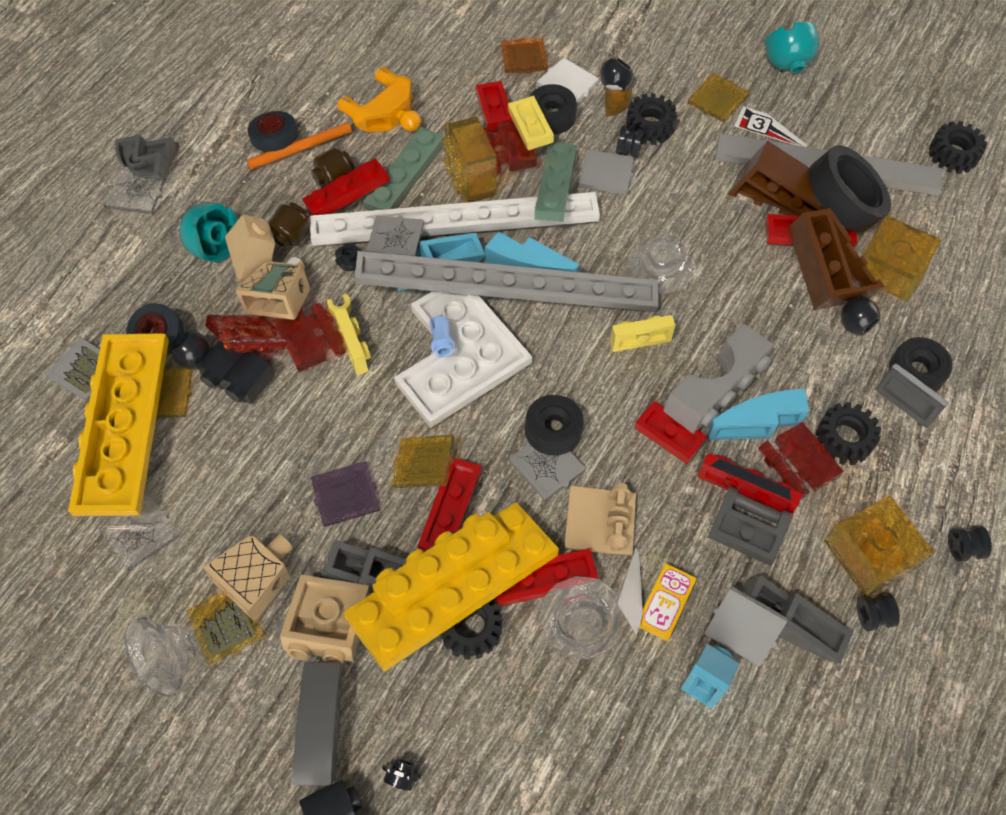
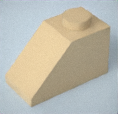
M242 214L225 236L235 273L240 283H243L265 262H272L275 247L269 222L261 218Z

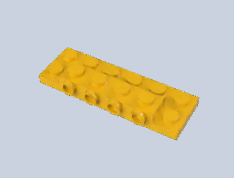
M103 334L96 371L90 380L92 392L90 402L85 406L84 431L79 435V458L73 466L74 483L68 512L72 516L141 515L169 344L166 334Z
M517 502L494 516L490 512L482 516L477 513L473 514L465 520L463 528L452 534L450 531L442 533L436 539L435 546L425 552L421 549L415 550L407 557L406 564L395 571L393 568L383 570L377 576L376 583L372 585L374 592L343 611L345 620L383 672L558 556L559 548Z

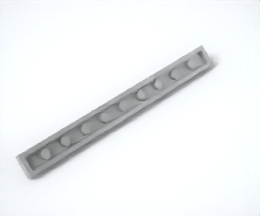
M366 251L357 252L355 284L656 312L658 308V280Z

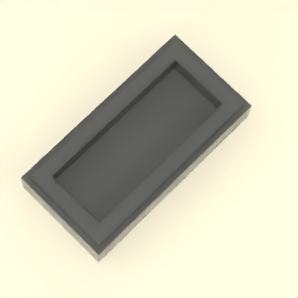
M897 363L889 369L875 388V390L926 428L934 422L949 404L947 400Z

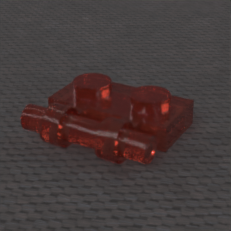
M513 120L497 123V132L489 133L488 128H481L478 131L480 136L478 139L479 146L485 153L484 162L486 168L490 169L492 176L501 174V164L507 163L509 171L537 166L534 149L527 150ZM501 145L503 150L495 151L494 147Z
M316 303L311 307L313 314L305 316L301 308L294 320L284 318L273 319L274 325L298 372L326 361V355L323 351L325 349H332L336 356H342L346 353V348L343 345V336L340 331L335 330L330 312L325 310L321 303ZM320 328L324 334L316 337L313 329Z
M207 315L205 327L215 335L216 339L224 342L226 350H235L237 353H249L251 350L274 353L276 350H284L286 348L285 338L276 337L277 328L264 316Z
M803 421L776 437L774 442L780 449H775L769 441L764 442L758 448L764 455V462L770 469L774 468L783 479L782 483L792 486L795 491L803 494L801 499L810 493L804 485L805 482L816 492L839 478L844 472ZM788 459L798 472H793L785 461Z

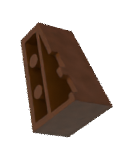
M768 140L739 171L728 195L734 197L737 194L752 198L754 199L753 204L762 206L763 203L779 208L778 213L783 215H801L804 212L824 209L812 190L809 181V167Z
M830 208L804 212L788 227L814 310L846 304L851 299L858 297L870 298L885 287L881 280L878 279L876 281L866 267L868 262L863 255L859 257L849 242L852 240Z

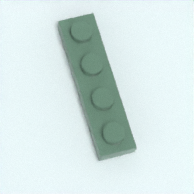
M420 127L386 172L390 181L371 191L363 200L364 209L368 211L396 209L444 146V136Z
M563 142L549 144L535 206V220L564 222L576 160L577 145Z

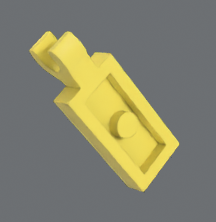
M343 294L344 304L342 306H335L332 299H328L327 304L330 314L336 320L338 330L355 373L358 376L368 372L366 360L370 359L371 356L366 342H359L357 335L361 334L358 322L355 317L349 318L352 310L350 297L347 294Z

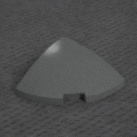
M141 135L116 139L115 152L120 164L123 167H127L132 175L145 179L162 178L171 166L177 144L171 137L146 142Z

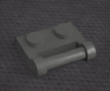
M729 486L707 538L772 566L793 513L785 509L782 512L738 493L739 489ZM733 505L775 523L776 526L774 528L731 508Z

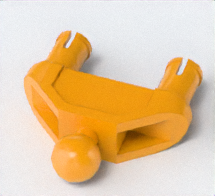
M381 66V69L379 68L376 71L375 80L387 88L366 105L361 106L348 95H344L338 101L337 109L353 119L354 125L364 132L393 131L400 124L405 131L413 132L421 125L420 115L416 111L411 110L412 80L405 75H396L385 66Z

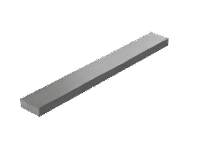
M720 133L715 160L745 165L766 143V140ZM769 141L809 168L828 151ZM862 156L876 170L887 188L939 195L942 190V168Z

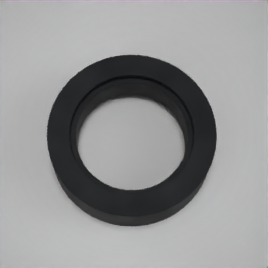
M842 145L833 146L810 166L809 181L816 198L824 209L830 208L845 228L855 232H865L890 213L891 199L883 180L871 164L854 150ZM843 180L852 188V190L855 192L858 198H856L851 193V191L844 184Z

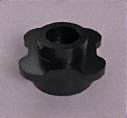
M395 758L393 762H387L386 765L383 764L382 770L386 771L383 781L395 788L406 791L412 790L414 782L421 779L422 774L415 771V764L399 758Z

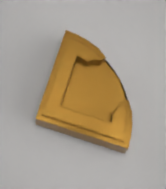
M605 90L606 117L620 114L628 108L631 102L632 90Z

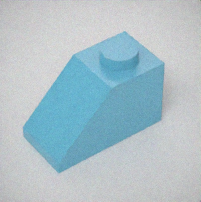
M707 644L680 689L713 709L730 686L739 663L734 661L731 653L719 646L712 647Z

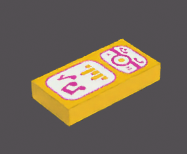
M665 563L643 608L639 628L668 642L697 578Z

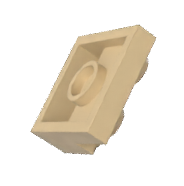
M300 575L280 634L283 650L287 651L290 657L298 660H306L309 655L322 657L324 662H342V665L344 661L353 662L359 637L345 620L343 611L370 594L369 585Z

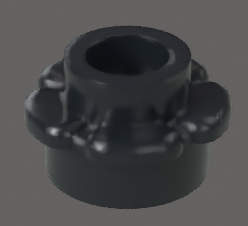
M354 244L343 245L335 251V262L344 271H354L356 269L357 252L362 250L358 249Z

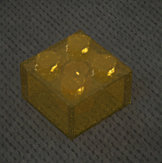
M475 116L445 124V137L442 138V146L447 157L443 158L446 173H451L453 176L452 185L456 195L460 194L464 203L496 196V155L478 117Z
M886 215L863 254L868 262L866 267L876 281L880 279L885 287L881 290L908 302L942 240Z
M891 495L835 525L824 539L825 544L863 596H870L916 570L935 553Z

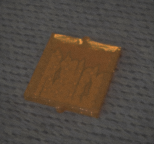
M520 38L518 40L501 41L505 73H529V71L548 70L543 38Z

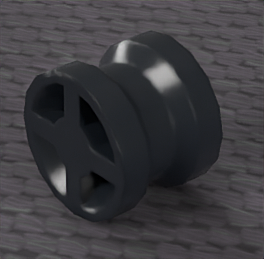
M622 126L617 141L616 153L622 154L627 152L632 157L638 158L643 142L644 130L632 131L629 127Z
M973 525L968 530L956 527L949 531L948 545L951 555L956 561H968L971 557L987 559L990 556L992 543L990 535L984 526Z
M879 593L875 598H871L868 595L858 597L856 604L858 618L862 627L867 632L877 630L882 625L887 628L898 626L900 621L899 609L891 593Z

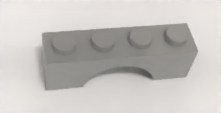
M743 324L726 340L718 357L724 368L725 375L713 379L700 378L693 375L687 376L670 393L663 411L692 434L702 425L706 428L709 427L713 419L717 417L718 410L721 407L724 409L728 408L736 398V392L739 389L745 391L753 381L754 374L756 372L763 373L772 361L769 354L774 344L746 324Z

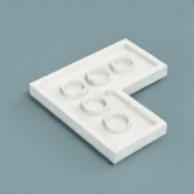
M432 291L411 304L412 312L431 334L430 320L439 315L448 317L451 338L454 339L456 346L450 356L438 357L433 353L395 376L394 380L404 396L427 425L432 428L532 364V356L479 295Z

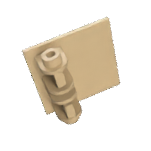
M616 483L611 490L570 486L564 549L583 550L590 548L591 552L632 556L636 493L628 490V485L625 483Z

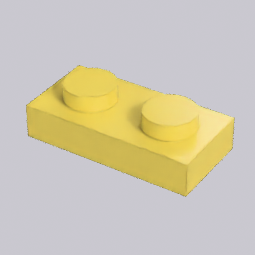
M534 96L508 103L510 116L527 150L554 143V134Z
M652 316L646 320L624 321L617 325H612L609 341L612 352L671 342L675 329L673 316Z

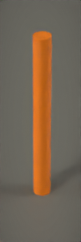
M349 122L293 142L284 149L269 151L246 160L250 170L256 169L352 133V128Z

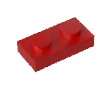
M502 81L476 85V95L487 132L514 127V122L508 111L509 102Z
M653 401L637 420L634 429L685 464H688L706 442L707 436L699 430L692 434L663 411L664 407Z

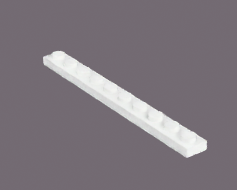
M596 192L569 194L564 222L535 220L537 197L313 215L310 216V233L312 246L369 241L376 215L423 219L424 226L421 237L599 222L600 213Z

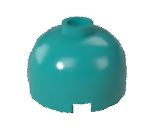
M811 22L793 23L794 28L785 31L783 26L765 38L766 55L775 68L790 71V73H798L803 71L806 65L816 57L819 48V35L816 25Z
M214 202L196 204L187 210L181 219L179 227L180 240L185 249L196 258L216 263L224 261L230 256L225 236L238 219L235 213L223 204Z

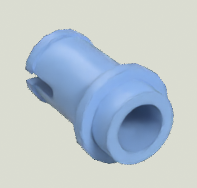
M443 315L435 316L429 322L433 339L430 347L438 357L450 356L456 346L454 339L451 338L449 318Z

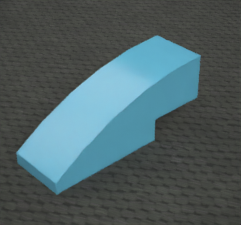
M498 231L485 246V263L579 272L578 263L530 237L522 245Z
M476 232L420 241L416 254L417 257L479 262L486 255ZM396 288L397 291L406 290V288Z
M805 388L764 394L728 409L713 419L707 434L708 440L772 438L777 427L801 426L809 412Z

